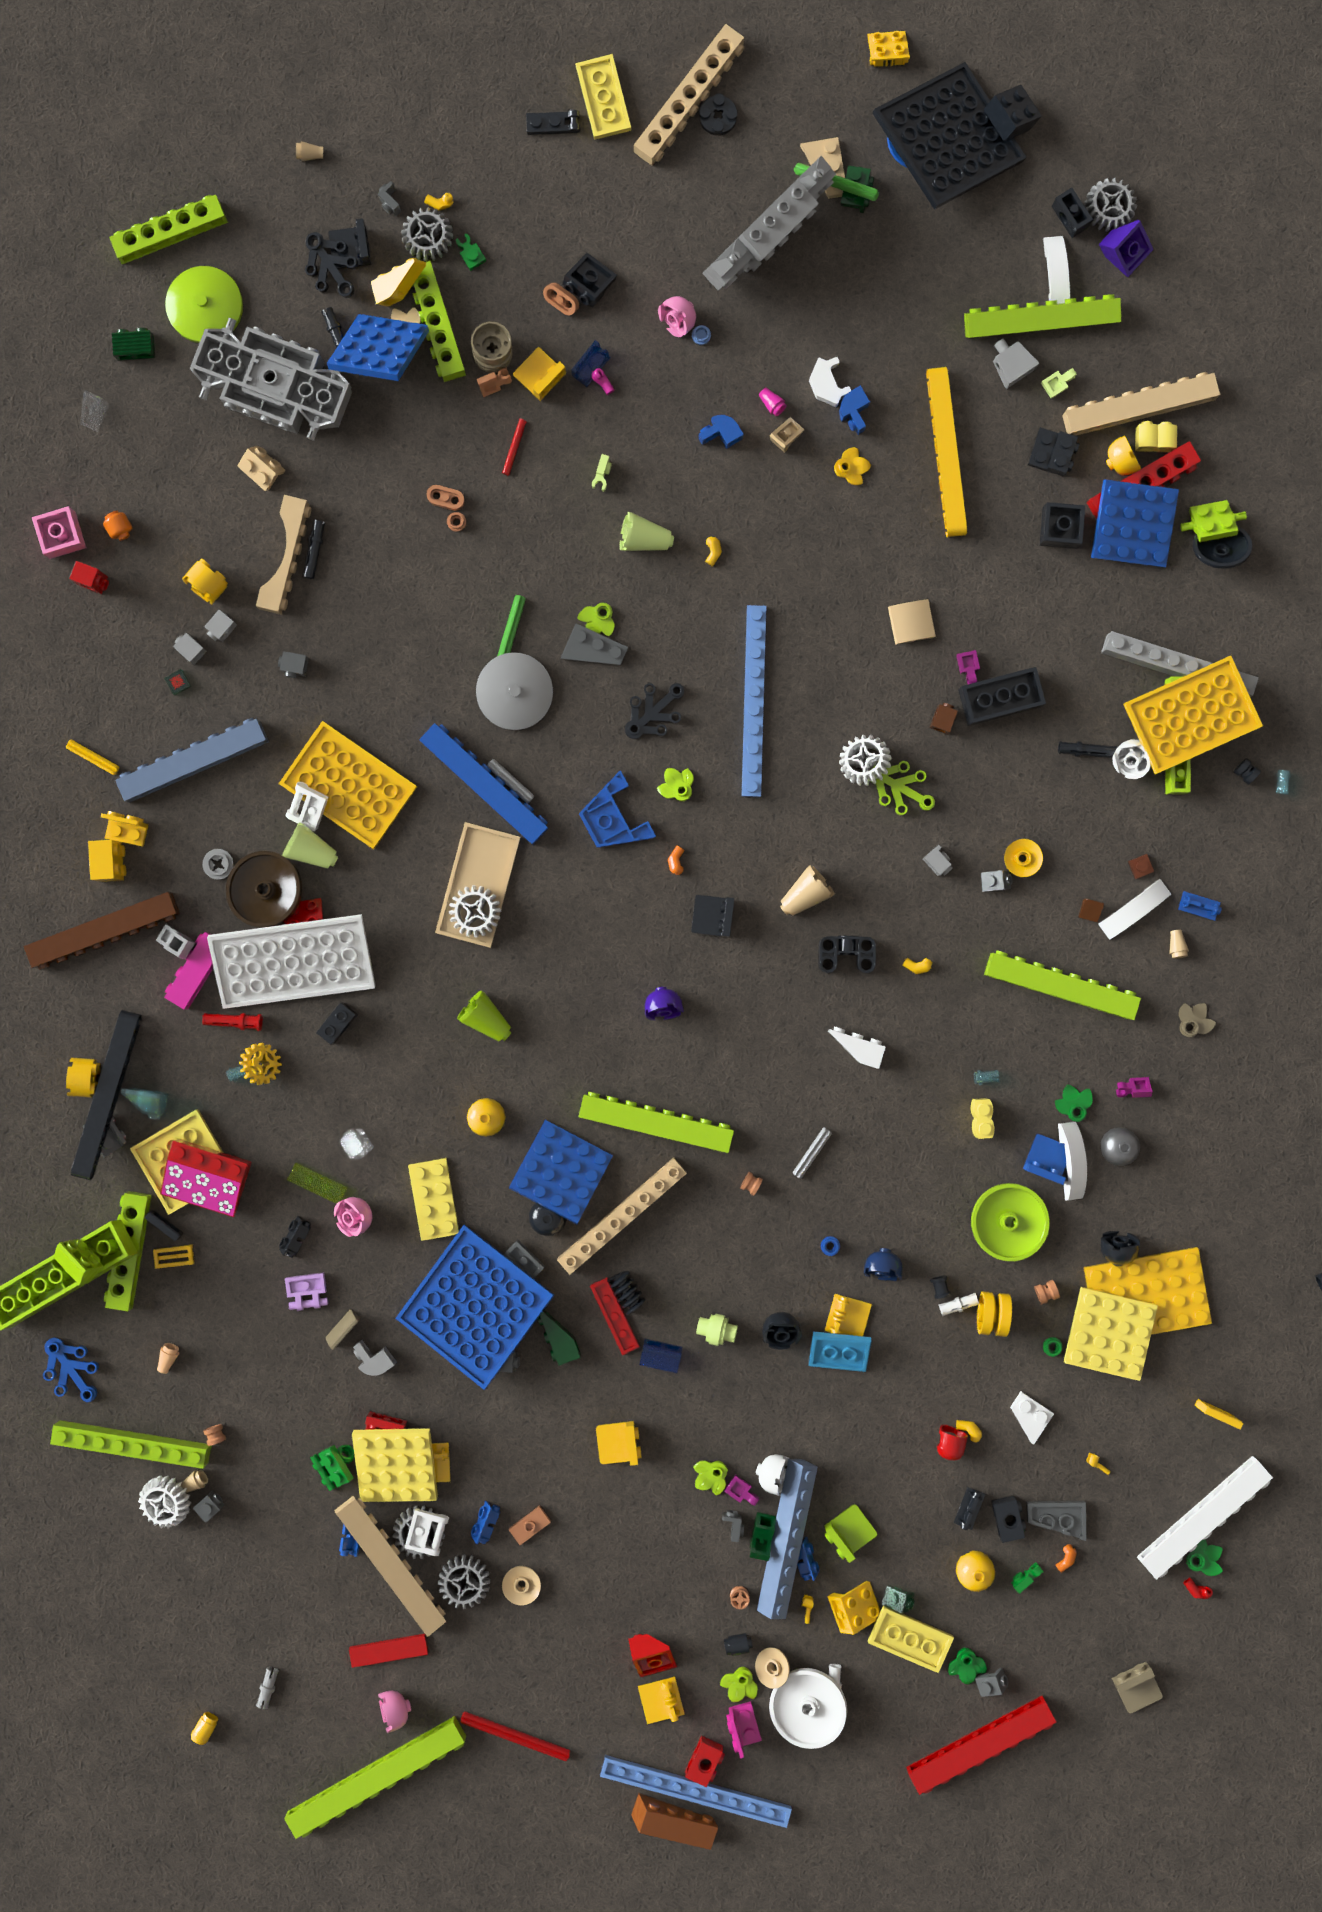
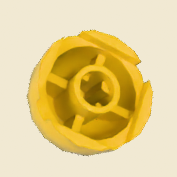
M1125 435L1112 442L1108 449L1109 459L1106 460L1110 470L1115 469L1118 474L1123 476L1139 471L1141 467Z
M489 1098L479 1099L473 1103L467 1114V1121L471 1130L477 1135L485 1137L499 1132L504 1126L506 1118L505 1111L500 1103Z
M970 1551V1553L960 1557L956 1565V1574L958 1580L965 1588L970 1591L980 1592L986 1590L993 1583L995 1568L988 1555L981 1551Z

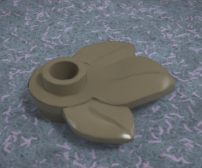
M1186 1003L1181 1006L1179 1010V1018L1181 1020L1180 1032L1184 1036L1193 1037L1197 1033L1207 1034L1214 1028L1216 1022L1206 1018L1207 1006L1205 1003L1197 1004L1192 1008ZM1188 1024L1192 1025L1191 1031H1187L1186 1026Z

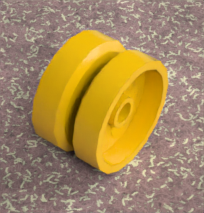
M982 1291L979 1296L977 1310L978 1333L990 1335L994 1330L996 1336L1007 1337L1012 1317L1010 1294L999 1293L995 1298L992 1292Z

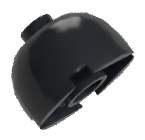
M535 1203L529 1212V1222L532 1229L543 1236H553L559 1233L567 1221L566 1218L538 1203Z
M1120 1231L1105 1232L1101 1237V1253L1107 1261L1115 1266L1129 1264L1138 1256L1140 1248L1138 1237L1131 1233H1127V1236L1117 1235Z
M777 1312L771 1314L763 1324V1341L768 1343L772 1349H788L791 1344L795 1342L796 1345L801 1339L799 1322L790 1313Z

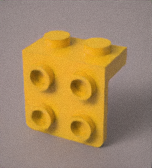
M634 1421L603 1424L596 1427L601 1464L630 1461V1466L638 1465V1459L642 1458L641 1447H637L636 1439H639L638 1427L634 1426Z

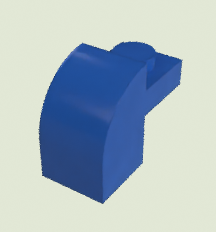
M861 385L844 396L839 410L841 422L849 419L848 425L850 429L856 431L857 434L864 432L866 428L859 412L868 408L870 403Z
M726 415L712 417L711 423L713 426L708 425L701 429V433H699V440L702 445L719 436L726 449L741 441L744 435L737 422Z

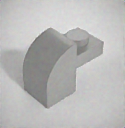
M165 924L156 939L157 942L164 946L163 948L182 959L187 958L195 944L194 940Z
M363 1340L353 1347L355 1349V1356L359 1360H363V1363L358 1368L367 1375L376 1376L383 1374L396 1364V1360L386 1346L374 1355Z

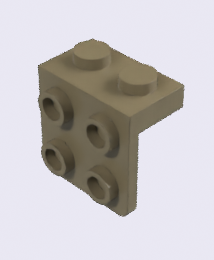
M1147 1662L1138 1664L1134 1668L1112 1678L1129 1713H1133L1162 1699V1693L1154 1678L1155 1675Z

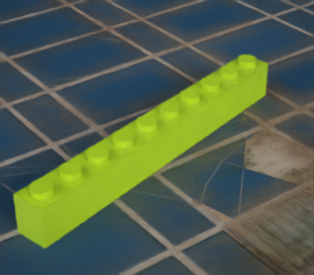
M453 1716L287 1811L284 1819L295 1839L300 1836L306 1837L314 1828L318 1826L321 1828L328 1824L330 1819L341 1817L351 1807L353 1809L357 1808L363 1803V1800L376 1797L384 1788H392L398 1780L402 1778L405 1780L411 1777L414 1771L419 1768L420 1770L427 1768L430 1762L435 1759L441 1760L447 1755V1752L460 1749L465 1743L466 1734L457 1718Z

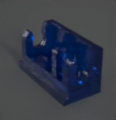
M595 340L571 369L572 376L585 387H588L593 381L592 372L597 368L602 369L610 360L609 352L606 349L603 350Z
M645 1339L639 1365L677 1373L682 1347Z

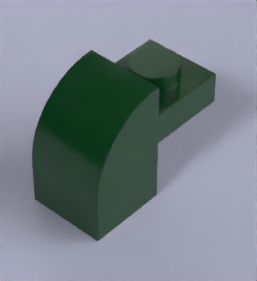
M757 1512L750 1540V1558L769 1561L776 1516Z

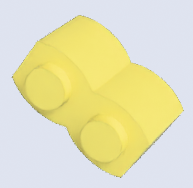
M1143 421L1136 427L1135 451L1171 452L1177 448V425H1172L1171 422H1161L1160 425L1153 424L1152 421Z
M987 1098L973 1099L971 1102V1113L974 1117L972 1122L974 1136L978 1139L993 1138L994 1123L991 1119L993 1115L991 1100Z

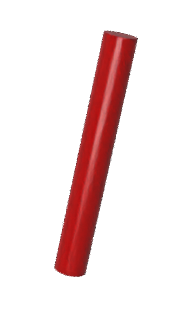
M519 419L502 471V474L507 476L510 475L526 425V420Z

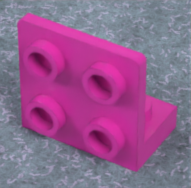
M751 1701L729 1707V1714L726 1715L729 1733L732 1734L735 1753L739 1752L740 1759L744 1758L743 1746L762 1741Z

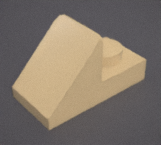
M790 417L771 433L770 440L785 453L791 443L805 429Z

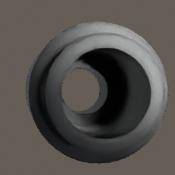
M746 1633L728 1636L727 1639H724L726 1655L736 1656L750 1653L749 1649L753 1648L751 1636L747 1637Z

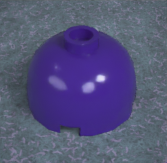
M666 987L656 988L655 991L647 996L645 1001V1016L649 1020H655V1017L659 1016L664 1017L663 1020L673 1019L680 1016L681 1012H684L683 1003L679 995Z

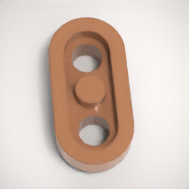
M550 283L544 288L543 295L545 300L563 314L572 315L578 310V299L559 284Z
M433 485L427 490V499L432 505L458 511L465 504L464 496L458 490L440 485ZM439 493L440 498L434 499V494ZM454 498L459 499L457 504L452 503Z

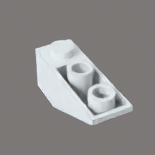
M834 1027V1030L829 1029L828 1032L859 1063L879 1069L885 1051V1046L881 1045V1041L871 1038L869 1042L863 1040V1035L852 1033V1036L844 1034V1029Z

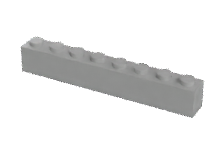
M1113 631L1107 634L1101 652L1102 654L1175 677H1184L1213 664ZM1238 671L1249 696L1252 697L1259 677Z

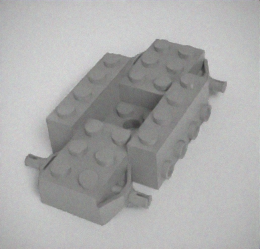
M820 156L702 273L717 290L722 287L726 289L738 278L735 275L736 273L740 275L742 272L745 271L747 273L751 269L754 272L762 264L760 262L762 259L767 261L775 253L774 248L777 245L781 247L789 239L788 234L791 231L795 233L802 226L801 221L805 217L808 220L816 212L814 208L819 204L816 200L834 183L832 178L836 175L826 160Z
M228 318L227 325L223 329L204 330L190 366V370L203 386L199 398L207 400L211 389L223 388L220 400L225 408L298 434L302 421L305 418L311 427L307 438L313 441L319 429L339 428L352 394L351 386L341 375L340 371L323 369L324 361L319 351L311 347L307 349L300 347L299 343L292 340L289 342L284 341L277 334L272 333V335H268L258 327L253 329L247 327L240 342L233 335V329L237 321ZM268 373L275 374V379L271 382L265 380Z

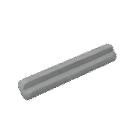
M492 759L487 764V767L526 803H529L534 798V795L495 759Z
M822 1128L794 1169L793 1174L800 1179L803 1177L832 1135L831 1131Z

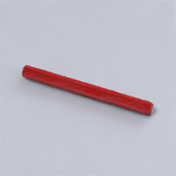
M463 1712L460 1720L462 1724L563 1761L569 1759L570 1750L468 1712Z

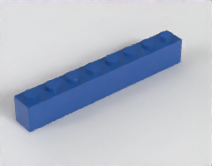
M434 723L419 739L420 742L534 845L549 829L546 826L548 822L540 815L536 817L532 813L534 809L528 803L522 804L518 800L520 796L512 789L508 791L504 787L506 783L498 776L494 778L489 774L492 770L484 763L480 765L476 762L477 757L470 750L468 752L464 751L461 748L463 744L456 737L451 739L447 735L449 731L442 724L438 727Z

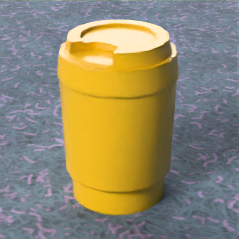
M205 1712L192 1731L191 1739L199 1745L206 1744L217 1725L218 1717L210 1712Z

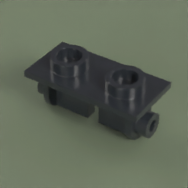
M299 1216L292 1220L287 1236L283 1237L279 1244V1250L283 1256L286 1254L293 1258L294 1255H297L302 1245V1242L298 1241L297 1238L305 1240L311 1229L310 1222L304 1220L302 1223Z
M967 1487L954 1523L960 1525V1528L964 1530H972L986 1494Z

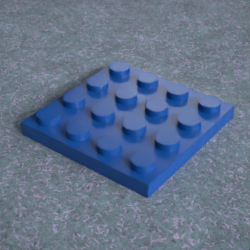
M358 314L328 360V369L399 381L429 332L428 325Z
M1103 480L1091 558L1166 567L1179 489Z
M545 1120L509 1189L578 1224L613 1155Z

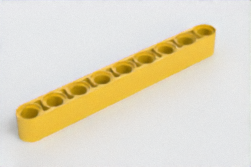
M947 367L927 369L926 377L927 379L929 378L927 386L929 397H931L929 402L931 416H933V435H936L934 443L936 454H938L936 459L938 473L940 472V491L943 492L941 500L942 508L945 510L943 516L945 529H947L946 537L963 536L967 534V524Z

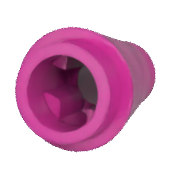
M764 388L759 394V397L771 414L778 416L785 410L787 406L784 403L785 400L768 388Z

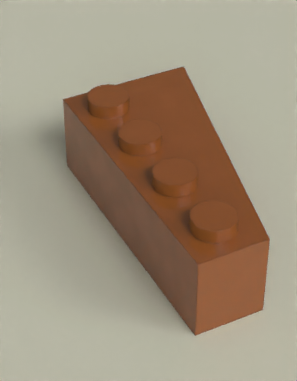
M640 1793L637 1796L631 1814L641 1834L709 1850L712 1848L718 1830L714 1818L710 1815H701Z

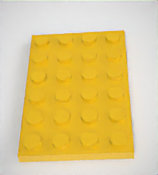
M1232 656L1226 657L1123 704L1137 736L1147 752L1155 774L1263 726Z
M323 721L279 782L281 786L294 795L297 782H304L308 787L328 796L323 815L372 849L376 848L417 789V786ZM303 794L301 800L305 802L307 795Z
M1198 1247L1138 1257L1133 1262L1123 1266H1115L1109 1262L1084 1267L1087 1288L1158 1305L1151 1334L1212 1324Z

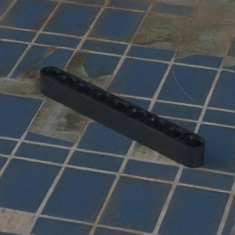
M121 1010L72 1165L71 1176L91 1181L95 1175L139 1031V1020H142V1015Z

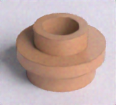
M454 512L448 516L447 525L452 531L459 532L465 528L466 518L462 513ZM459 519L460 524L454 525L453 521Z

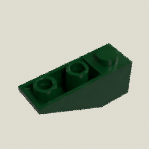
M544 1310L539 1316L538 1321L540 1326L544 1325L546 1330L543 1334L546 1343H550L553 1349L550 1351L553 1361H557L560 1366L580 1358L581 1353L575 1337Z

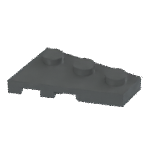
M576 623L560 659L621 665L628 647Z
M1027 1501V1522L1086 1541V1502Z

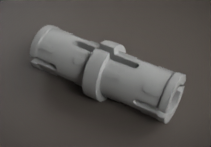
M272 1667L266 1668V1674L263 1683L260 1685L261 1692L256 1704L260 1709L263 1701H265L263 1709H268L271 1694L275 1691L274 1684L279 1672L277 1668H274L272 1675H270Z

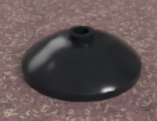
M1237 526L1239 531L1235 536L1199 542L1196 534L1193 540V551L1197 558L1208 566L1220 569L1233 568L1241 565L1249 558L1252 551V540L1244 529Z

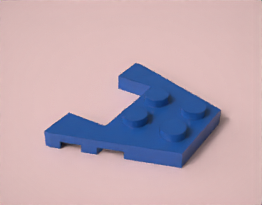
M621 771L579 813L597 848L656 837L648 821L630 830L612 798V795L629 787Z

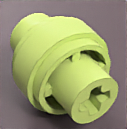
M711 1315L710 1319L700 1317L696 1334L706 1336V1341L715 1346L723 1345L724 1341L734 1343L738 1325L729 1324V1318H725V1315Z

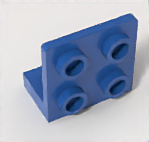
M1036 1134L1023 1169L1063 1185L1066 1179L1062 1176L1066 1167L1065 1144Z

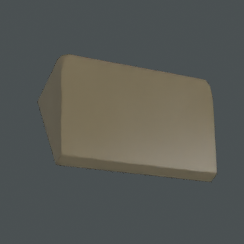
M351 1309L326 1336V1341L332 1350L339 1345L360 1321V1317Z

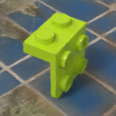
M856 1504L851 1505L824 1525L827 1532L824 1534L830 1544L835 1543L838 1547L836 1550L842 1560L846 1558L849 1563L855 1559L854 1552L877 1536L876 1530Z

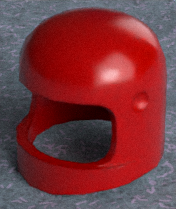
M941 1425L939 1430L941 1435L940 1443L937 1444L938 1454L942 1458L951 1461L961 1459L965 1452L968 1435L949 1425ZM946 1432L955 1433L956 1436L950 1435V1434H948V1433H946Z

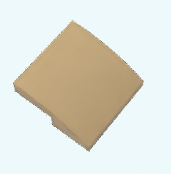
M928 599L888 607L895 645L936 637Z

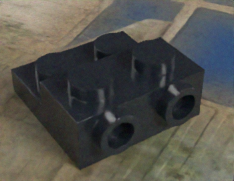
M586 253L567 272L562 285L571 294L574 293L578 296L583 305H590L593 308L604 296L609 286L616 280L617 274L589 253Z
M1040 427L1028 465L1064 477L1067 472L1072 470L1074 461L1071 460L1072 454L1077 453L1080 445L1077 442L1078 437L1062 431L1057 433Z

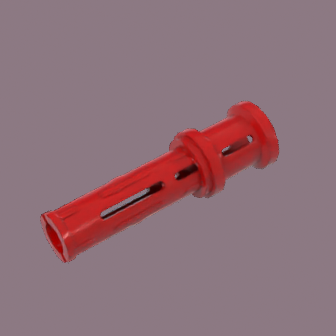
M204 1013L202 1023L203 1025L238 1027L241 1030L256 1029L261 1031L263 1016L262 1014L251 1016L246 1015V1013L240 1015Z

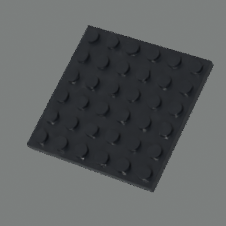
M966 62L875 108L872 113L934 210L1017 166L1027 158L1015 138L1003 141L984 112V108L990 100Z

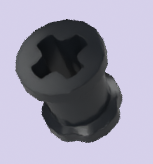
M945 1275L930 1279L934 1286L935 1299L952 1295L951 1291L948 1290L946 1282L948 1278Z

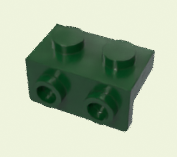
M848 166L846 179L873 188L874 177L871 176V169ZM843 191L841 206L858 208L860 213H864L865 207H869V199Z

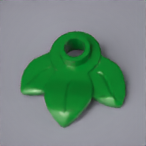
M1068 1084L1063 1090V1099L1055 1100V1106L1061 1114L1068 1115L1072 1121L1080 1122L1087 1115L1086 1109L1092 1105V1092L1088 1088L1079 1093L1075 1087ZM1076 1108L1080 1110V1114L1077 1116L1073 1113Z
M1202 1539L1197 1544L1196 1549L1188 1554L1186 1563L1193 1571H1202L1207 1576L1218 1575L1223 1570L1216 1561L1220 1558L1223 1549L1216 1545L1207 1546L1206 1540ZM1197 1557L1199 1559L1198 1565L1193 1563V1558Z
M969 1648L960 1649L957 1658L951 1661L948 1666L949 1675L959 1674L960 1680L967 1685L975 1680L976 1673H986L987 1670L985 1661L981 1657H977L974 1651Z

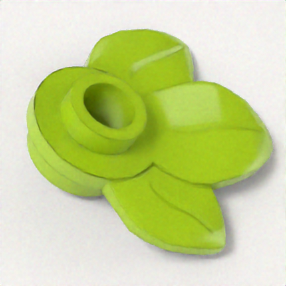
M599 603L595 607L587 606L578 614L577 619L586 622V628L599 634L603 632V634L609 637L614 630V622L611 618L613 611L607 603ZM604 609L606 610L607 614L605 616H601L599 614V611Z
M667 768L664 774L666 783L657 787L658 792L667 799L688 800L692 795L691 785L694 781L692 772L688 768L682 771V773L676 769ZM684 788L685 792L680 794L679 790Z
M704 1460L696 1463L693 1468L699 1475L695 1481V1487L699 1490L711 1488L715 1495L721 1494L726 1487V1465L721 1461L710 1463ZM714 1470H719L721 1473L717 1474Z
M740 1667L734 1673L724 1675L720 1682V1686L729 1688L728 1697L732 1702H739L745 1696L755 1699L758 1691L757 1684L752 1680L753 1675L746 1667Z

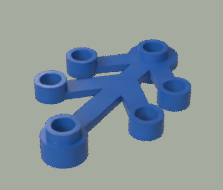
M56 1337L49 1339L45 1343V1352L49 1355L47 1370L43 1373V1378L46 1381H51L56 1377L55 1365L58 1359L61 1363L58 1386L54 1389L55 1395L61 1397L67 1393L68 1388L66 1385L69 1374L81 1391V1399L85 1402L94 1400L97 1397L96 1388L91 1385L87 1386L76 1369L86 1370L87 1373L93 1374L99 1369L98 1363L95 1361L71 1360L64 1354H74L77 1358H83L87 1355V1348L85 1346L64 1345L63 1341ZM52 1344L56 1345V1351L51 1349ZM78 1349H82L84 1354L80 1355ZM90 1364L95 1366L94 1371L90 1370ZM48 1371L52 1373V1378L47 1376ZM59 1387H62V1388H63V1390H64L63 1393H60V1392L58 1391V1388H59ZM86 1391L90 1392V1398L85 1396Z

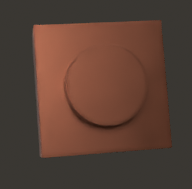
M1147 854L1128 861L1135 879L1154 872Z

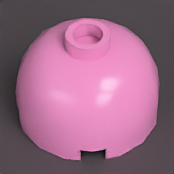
M671 297L658 308L660 321H665L671 327L666 329L673 336L682 337L695 325L696 313L694 306L683 297Z
M350 1197L338 1202L334 1209V1217L337 1216L339 1221L336 1224L346 1236H358L364 1233L372 1223L373 1217L370 1206L361 1198Z
M386 1691L378 1694V1697L383 1699V1703L379 1700L383 1722H387L389 1726L385 1728L387 1733L400 1729L406 1724L408 1712L411 1711L409 1700H405L398 1691Z

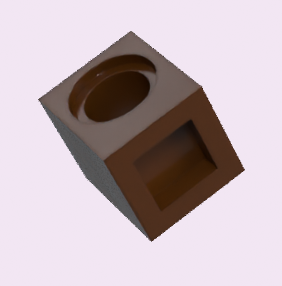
M939 704L930 728L944 734L950 733L958 711L950 704Z

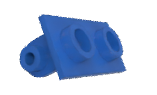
M1183 891L1178 910L1215 921L1217 914L1221 913L1222 908L1219 907L1221 902Z
M485 1501L484 1505L480 1508L477 1523L473 1525L471 1530V1537L476 1544L479 1542L486 1544L489 1541L494 1528L488 1526V1524H496L500 1514L499 1506L493 1505L491 1507Z
M343 1524L342 1534L347 1535V1537L341 1538L340 1555L348 1556L350 1554L358 1557L360 1545Z
M805 1537L801 1544L798 1560L803 1559V1562H799L797 1565L800 1575L805 1581L811 1579V1577L815 1581L819 1573V1565L817 1561H814L812 1555L814 1554L813 1545L808 1542L807 1537Z

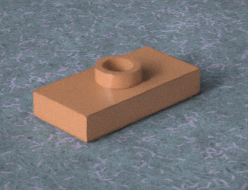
M539 1505L511 1526L509 1531L518 1544L521 1545L551 1523V1520Z

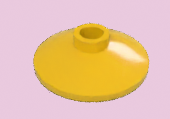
M1019 839L1007 847L1004 861L1007 869L1012 874L1018 877H1028L1040 869L1043 862V854L1040 847L1032 840ZM1020 855H1024L1026 857V860L1024 862H1021L1019 860Z

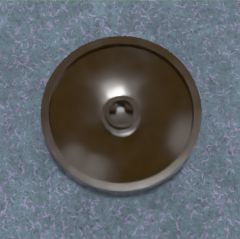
M258 851L243 857L232 868L226 883V898L231 911L242 922L258 928L277 926L285 922L296 911L302 896V880L295 865L284 856L271 851Z

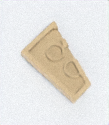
M838 137L800 144L810 165L822 156L837 176L845 178ZM830 186L825 190L828 199L842 197L843 190Z

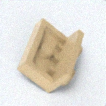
M260 446L248 448L237 465L265 491L271 488L278 475L285 472L281 464L277 460L272 459L266 450Z

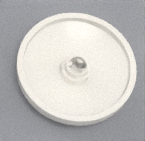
M800 1668L790 1671L786 1683L779 1688H774L770 1697L769 1709L775 1728L787 1741L802 1748L814 1749L830 1744L839 1736L846 1722L847 1703L842 1689L829 1675L816 1669Z

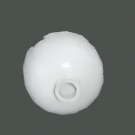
M1130 739L1123 742L1113 755V765L1116 771L1126 775L1125 777L1128 779L1141 778L1150 770V760L1140 740Z
M777 1454L770 1455L764 1459L762 1464H758L756 1475H759V1483L765 1491L778 1496L779 1492H782L786 1474L785 1466L788 1464L789 1457Z

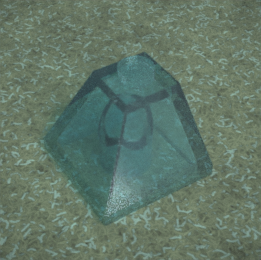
M134 1087L121 1090V1093L142 1114H147L148 1118L160 1119V1117L166 1116L169 1093Z

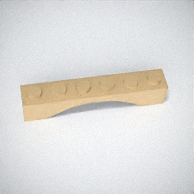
M288 495L283 497L280 515L286 530L287 543L285 555L276 574L260 587L256 607L260 610L282 615V611H285L287 608L288 600L286 595L292 589V581L290 580L292 573L295 574L297 569L296 556L300 555L302 550L300 541L301 537H304L306 534L307 526L305 521L311 515V507H309L310 504L307 500Z

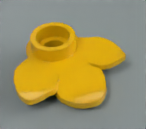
M853 447L843 452L842 458L834 465V471L837 476L846 478L850 484L861 485L863 484L861 475L870 469L871 464L867 459L859 457L858 448ZM842 465H845L847 470H844Z

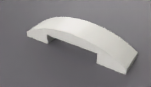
M1063 236L1045 237L1043 241L1045 257H1047L1050 289L1049 301L1057 300V304L1065 303V299H1070V282Z
M1158 879L1141 894L1115 913H1112L1098 925L1106 936L1111 939L1153 910L1169 897L1171 893L1161 879Z
M1076 1122L1058 1124L1060 1143H1065L1068 1181L1064 1182L1065 1200L1081 1199L1084 1196L1087 1182V1159L1084 1142Z

